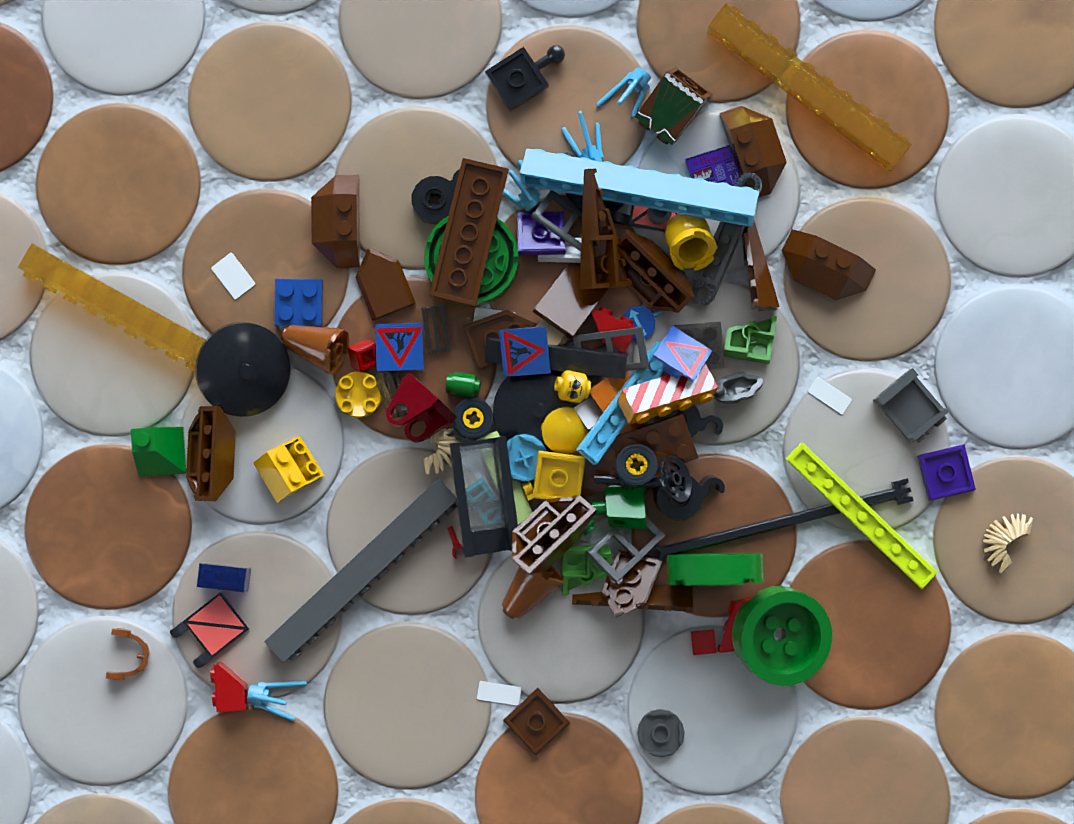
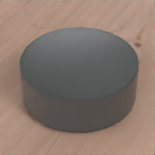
M652 208L647 210L649 220L658 225L667 222L672 213Z

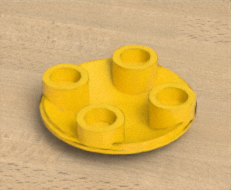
M357 371L349 373L340 379L336 387L335 399L343 413L350 417L363 418L377 410L382 400V390L374 376L366 372Z
M562 407L552 411L541 425L542 437L547 447L561 454L577 451L576 449L588 434L587 427L576 411L570 407Z

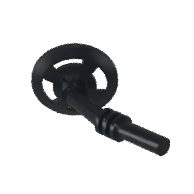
M670 455L665 457L661 463L660 478H653L650 483L641 487H663L666 494L673 501L680 503L690 497L692 481L685 463L679 457ZM670 463L674 464L678 470L674 466H670ZM594 474L595 484L621 486L623 489L626 486V489L630 487L633 490L635 489V487L622 482L618 476ZM682 479H683V491H681V490L679 489V488H680V484H681V482H682Z

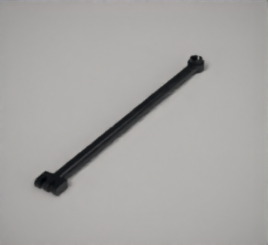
M908 478L891 482V489L859 496L868 506L895 499L897 505L914 501L913 496L903 498V494L911 492V488L901 489L900 485L909 483ZM827 504L665 546L655 545L647 554H652L653 550L658 549L661 553L659 558H653L652 556L648 558L663 561L667 555H677L840 514L841 512L832 504Z

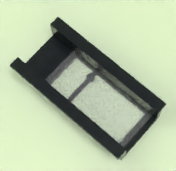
M506 436L450 443L464 558L507 550L512 551V531L518 527Z

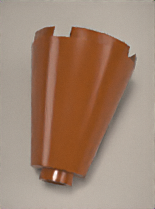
M290 325L283 330L281 335V341H283L285 348L324 372L333 375L342 367L344 361L340 359L343 353L347 354V347H349L350 341L349 333L342 328Z
M552 565L547 570L530 576L519 567L502 602L504 614L511 619L515 617L520 619L557 590L564 582L562 581L563 577Z

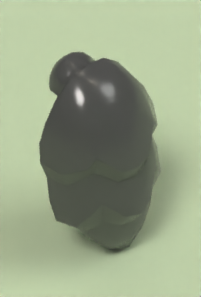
M744 372L724 376L716 382L718 389L713 397L718 402L725 404H735L741 400L753 398L755 393L762 388L763 379L760 376Z

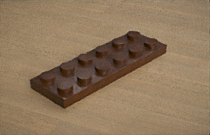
M466 158L462 159L431 285L430 297L476 307L509 168Z
M683 412L618 435L597 465H593L585 459L580 496L585 498L605 491L607 486H611L595 484L594 474L618 476L615 469L617 455L623 448L631 444L647 446L654 452L658 460L657 472H660L663 459L670 455L679 457L684 463L698 459V454ZM574 451L568 454L582 456L578 451ZM633 460V465L630 468H635L637 472L640 471V467L643 464Z

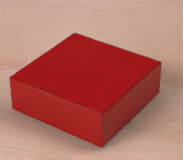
M715 629L690 631L693 655L717 653Z

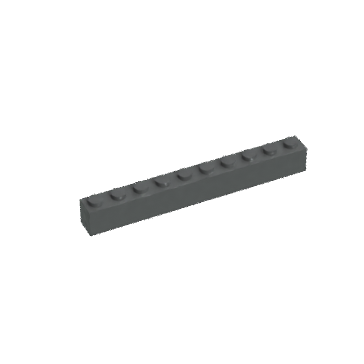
M437 479L264 642L283 663L288 659L293 662L302 653L300 648L305 643L310 646L319 637L317 632L321 628L325 627L328 629L337 620L334 617L340 611L345 613L354 604L353 598L358 594L362 597L372 588L369 583L375 578L379 581L389 572L387 567L392 562L397 564L406 556L404 551L410 545L412 548L417 546L423 540L421 535L427 529L430 532L441 523L438 519L444 513L448 516L457 508L455 504L457 502L456 496L440 479Z

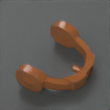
M112 628L111 635L131 638L137 641L143 650V654H137V658L143 659L137 669L129 672H106L107 679L125 680V677L138 674L146 668L148 654L150 653L149 646L139 636L132 634L131 630Z

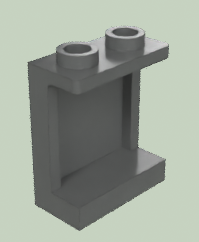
M913 368L907 370L874 398L873 401L909 443L915 440L919 443L929 435L928 429L933 425L938 427L947 419L945 415L949 410L943 408L917 378L919 374Z

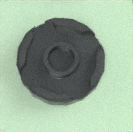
M664 709L648 712L642 717L637 729L638 740L642 748L647 753L657 757H666L675 753L682 745L685 735L683 724L678 716Z

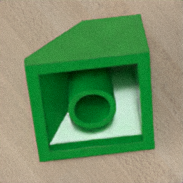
M184 427L131 429L132 454L139 477L186 474Z

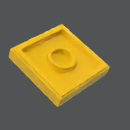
M538 451L532 498L549 500L581 495L586 458L583 456Z

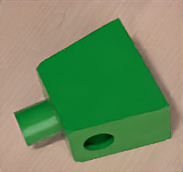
M616 485L607 486L605 488L606 500L592 502V506L597 510L594 516L607 515L609 527L647 529L643 487H635L633 490L631 487L626 489V486L624 489Z

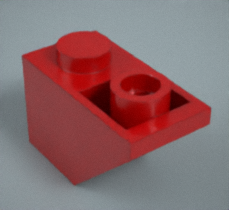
M601 306L599 310L593 308L592 315L599 332L635 328L633 326L635 321L621 316V319H617L612 316L613 312ZM634 335L612 337L614 349L626 354ZM603 338L602 341L606 345L605 338Z
M223 662L213 664L214 668L210 670L211 682L215 683V692L212 693L213 707H216L217 712L248 709V684Z

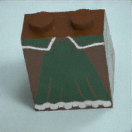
M674 67L665 73L635 118L639 120L638 124L648 131L651 129L658 134L656 137L661 142L673 145L713 94L680 69Z

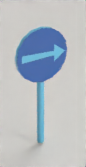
M634 306L625 311L623 316L635 321L633 326L643 327L644 338L647 339L655 329L656 321L654 317L666 311L657 310L652 313L643 306ZM636 334L634 335L632 340H637Z

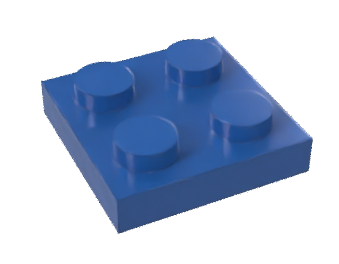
M275 279L274 325L322 327L323 280Z

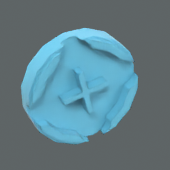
M527 434L516 435L507 441L511 478L522 482L535 479L538 451L547 452L542 441L535 436Z

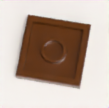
M538 687L503 719L535 755L570 723Z

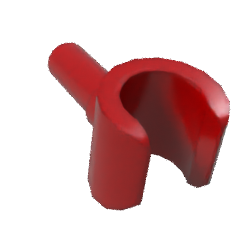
M450 526L447 529L453 544L452 555L457 559L455 550L458 548L463 550V545L459 543L453 526Z

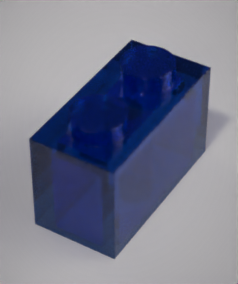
M199 563L197 587L248 592L251 568Z

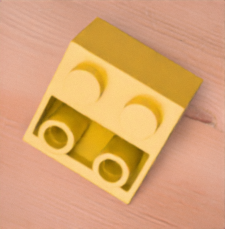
M301 436L267 451L253 462L277 503L296 494L324 476Z

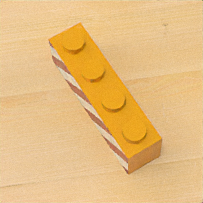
M704 364L694 382L685 376L676 379L671 375H667L622 389L617 402L629 425L636 422L642 424L652 417H664L672 411L678 409L683 411L697 403L706 404L713 399L718 386L707 365Z

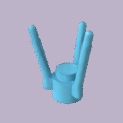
M636 67L633 73L629 72L619 84L596 103V106L600 107L627 83L629 87L618 100V105H621L632 91L639 92L641 90L631 117L634 118L645 93L650 88L647 83L650 81L651 76L643 69Z
M580 111L578 116L587 146L582 149L583 154H581L565 127L562 128V132L577 158L586 157L592 161L602 162L604 155L601 145L600 124H595L596 149L595 145L592 146L583 113Z
M518 160V164L522 168L523 162ZM509 171V175L522 191L518 195L520 200L505 189L503 195L515 203L520 210L525 208L529 212L542 201L539 197L541 194L536 187L529 186L525 188L514 172Z
M259 681L258 686H250L247 703L254 704L255 708L264 709L294 721V716L266 705L268 702L280 705L287 704L284 700L270 697V690L266 689L306 686L308 683L306 681L274 683Z

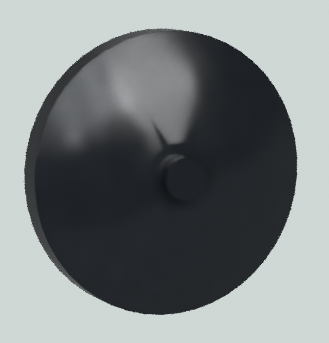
M236 322L217 329L204 341L197 354L195 376L199 390L212 406H220L223 412L228 415L248 417L270 409L279 401L288 386L291 366L284 344L273 332L258 324Z
M551 370V373L508 376L505 378L496 392L493 403V419L501 437L506 436L508 441L516 435H532L542 441L547 452H554L547 447L543 440L542 423L552 411L562 407L574 409V407L580 404L559 399L558 391L554 390L557 376L561 377L564 371Z

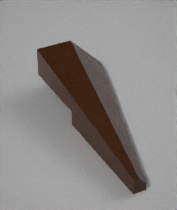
M584 169L580 290L632 286L631 279H628L625 273V259L621 258L617 247L619 239L610 211L604 206L602 195H604L603 188L598 187L595 177L597 169Z
M754 220L752 227L745 226L741 236L744 266L748 268L751 308L758 309V311L777 310L780 307Z
M679 583V585L653 586L647 603L636 609L693 613V585ZM602 591L572 594L573 605L609 606Z

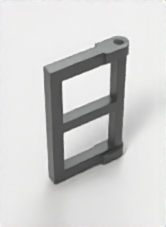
M550 190L536 211L532 213L531 218L581 252V243L567 234L577 218L582 220V212L561 195ZM552 200L573 214L563 229H560L542 216V213Z
M643 327L573 336L574 348L583 349L582 341L605 338L607 352H614L612 337L636 334L640 363L627 364L626 371L649 369Z
M647 517V530L654 538L640 552L618 532L621 529L618 527H613L586 552L587 556L615 583L629 572L665 536ZM612 537L634 557L619 572L597 553Z

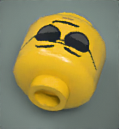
M569 370L564 371L561 377L557 376L554 390L558 391L559 399L574 403H581L583 399H587L591 388V382L588 381L585 374Z

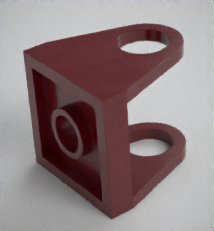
M410 372L402 379L386 411L387 420L396 427L405 425V435L414 443L428 439L452 424L457 418L447 406ZM399 405H406L408 408L407 415L401 420H394L392 416L394 409ZM418 421L425 422L426 428L424 433L417 437L412 436L411 427Z

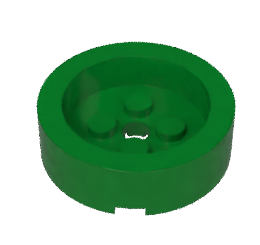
M448 216L434 227L427 239L424 263L431 283ZM498 218L476 307L492 303L503 296L513 284L518 271L519 256L515 238L510 229ZM453 302V303L458 304V305H461V306L473 307V306H468V305H464V304H460V303Z
M763 553L667 555L668 585H679V583L685 585H733L750 583L749 579H751V584L764 583Z
M772 586L756 592L757 594L748 602H744L734 620L732 641L737 657L747 670L770 684L790 686L806 681L820 670L831 650L833 636L828 614L814 598L791 587ZM783 628L785 635L778 641L775 640V630Z

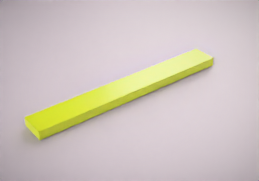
M803 442L785 458L920 589H923L938 574L920 554Z

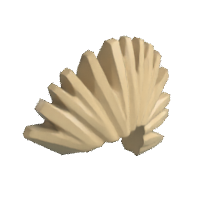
M444 428L431 436L436 453L422 460L426 475L429 474L431 464L436 474L439 473V469L441 472H444L443 461L449 467H452V462L449 459L451 458L449 444L462 442L458 441L461 438L460 435L449 436L455 431L454 428L447 430Z
M1012 514L1010 524L1006 517L1003 516L1005 528L995 520V526L989 525L993 531L986 529L990 535L984 534V537L987 539H983V543L993 546L983 550L984 553L996 551L990 556L988 561L994 560L991 564L992 567L1003 561L999 570L1000 574L1012 564L1006 547L1019 538L1030 535L1034 518L1030 517L1026 524V515L1022 514L1020 521L1019 514H1017L1016 520Z

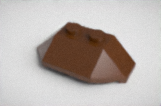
M743 106L721 112L720 117L740 177L744 173H753L759 176L762 181V189L758 198L771 194L787 163L773 119ZM754 179L746 180L744 187L754 189L756 184Z
M335 175L311 197L312 244L336 268H360L359 175Z
M793 229L781 250L794 281L834 300L866 291L876 271L874 267L860 256L819 236Z
M628 230L624 232L619 238L617 247L620 257L625 259L626 262L624 266L626 276L632 281V286L627 287L650 309L679 313L695 296L686 273L677 268L672 259L652 240Z
M200 406L198 414L193 419L188 430L186 478L190 489L194 493L195 501L216 502L234 479L236 431L220 406Z
M580 495L545 500L512 531V561L529 576L547 570L581 538L597 510Z

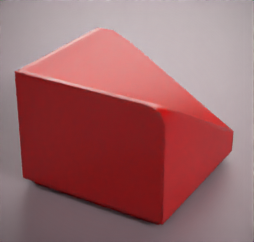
M363 340L347 347L351 366L354 370L362 372L377 365L375 342Z

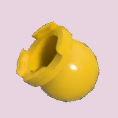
M676 214L667 223L665 242L669 248L670 257L677 268L683 270V268H693L694 271L708 266L714 260L713 255L717 249V244L711 234L708 222L704 218Z

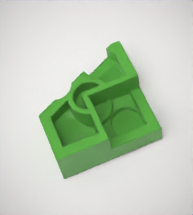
M771 316L770 319L757 323L756 321L748 322L745 326L737 325L728 328L723 357L769 364L777 316Z
M594 545L571 546L561 556V576L563 577L562 581H564L561 585L562 595L570 594L569 590L579 585L585 587L591 584L593 580L602 579L607 576L586 554ZM604 545L597 553L611 565L610 548L608 545Z

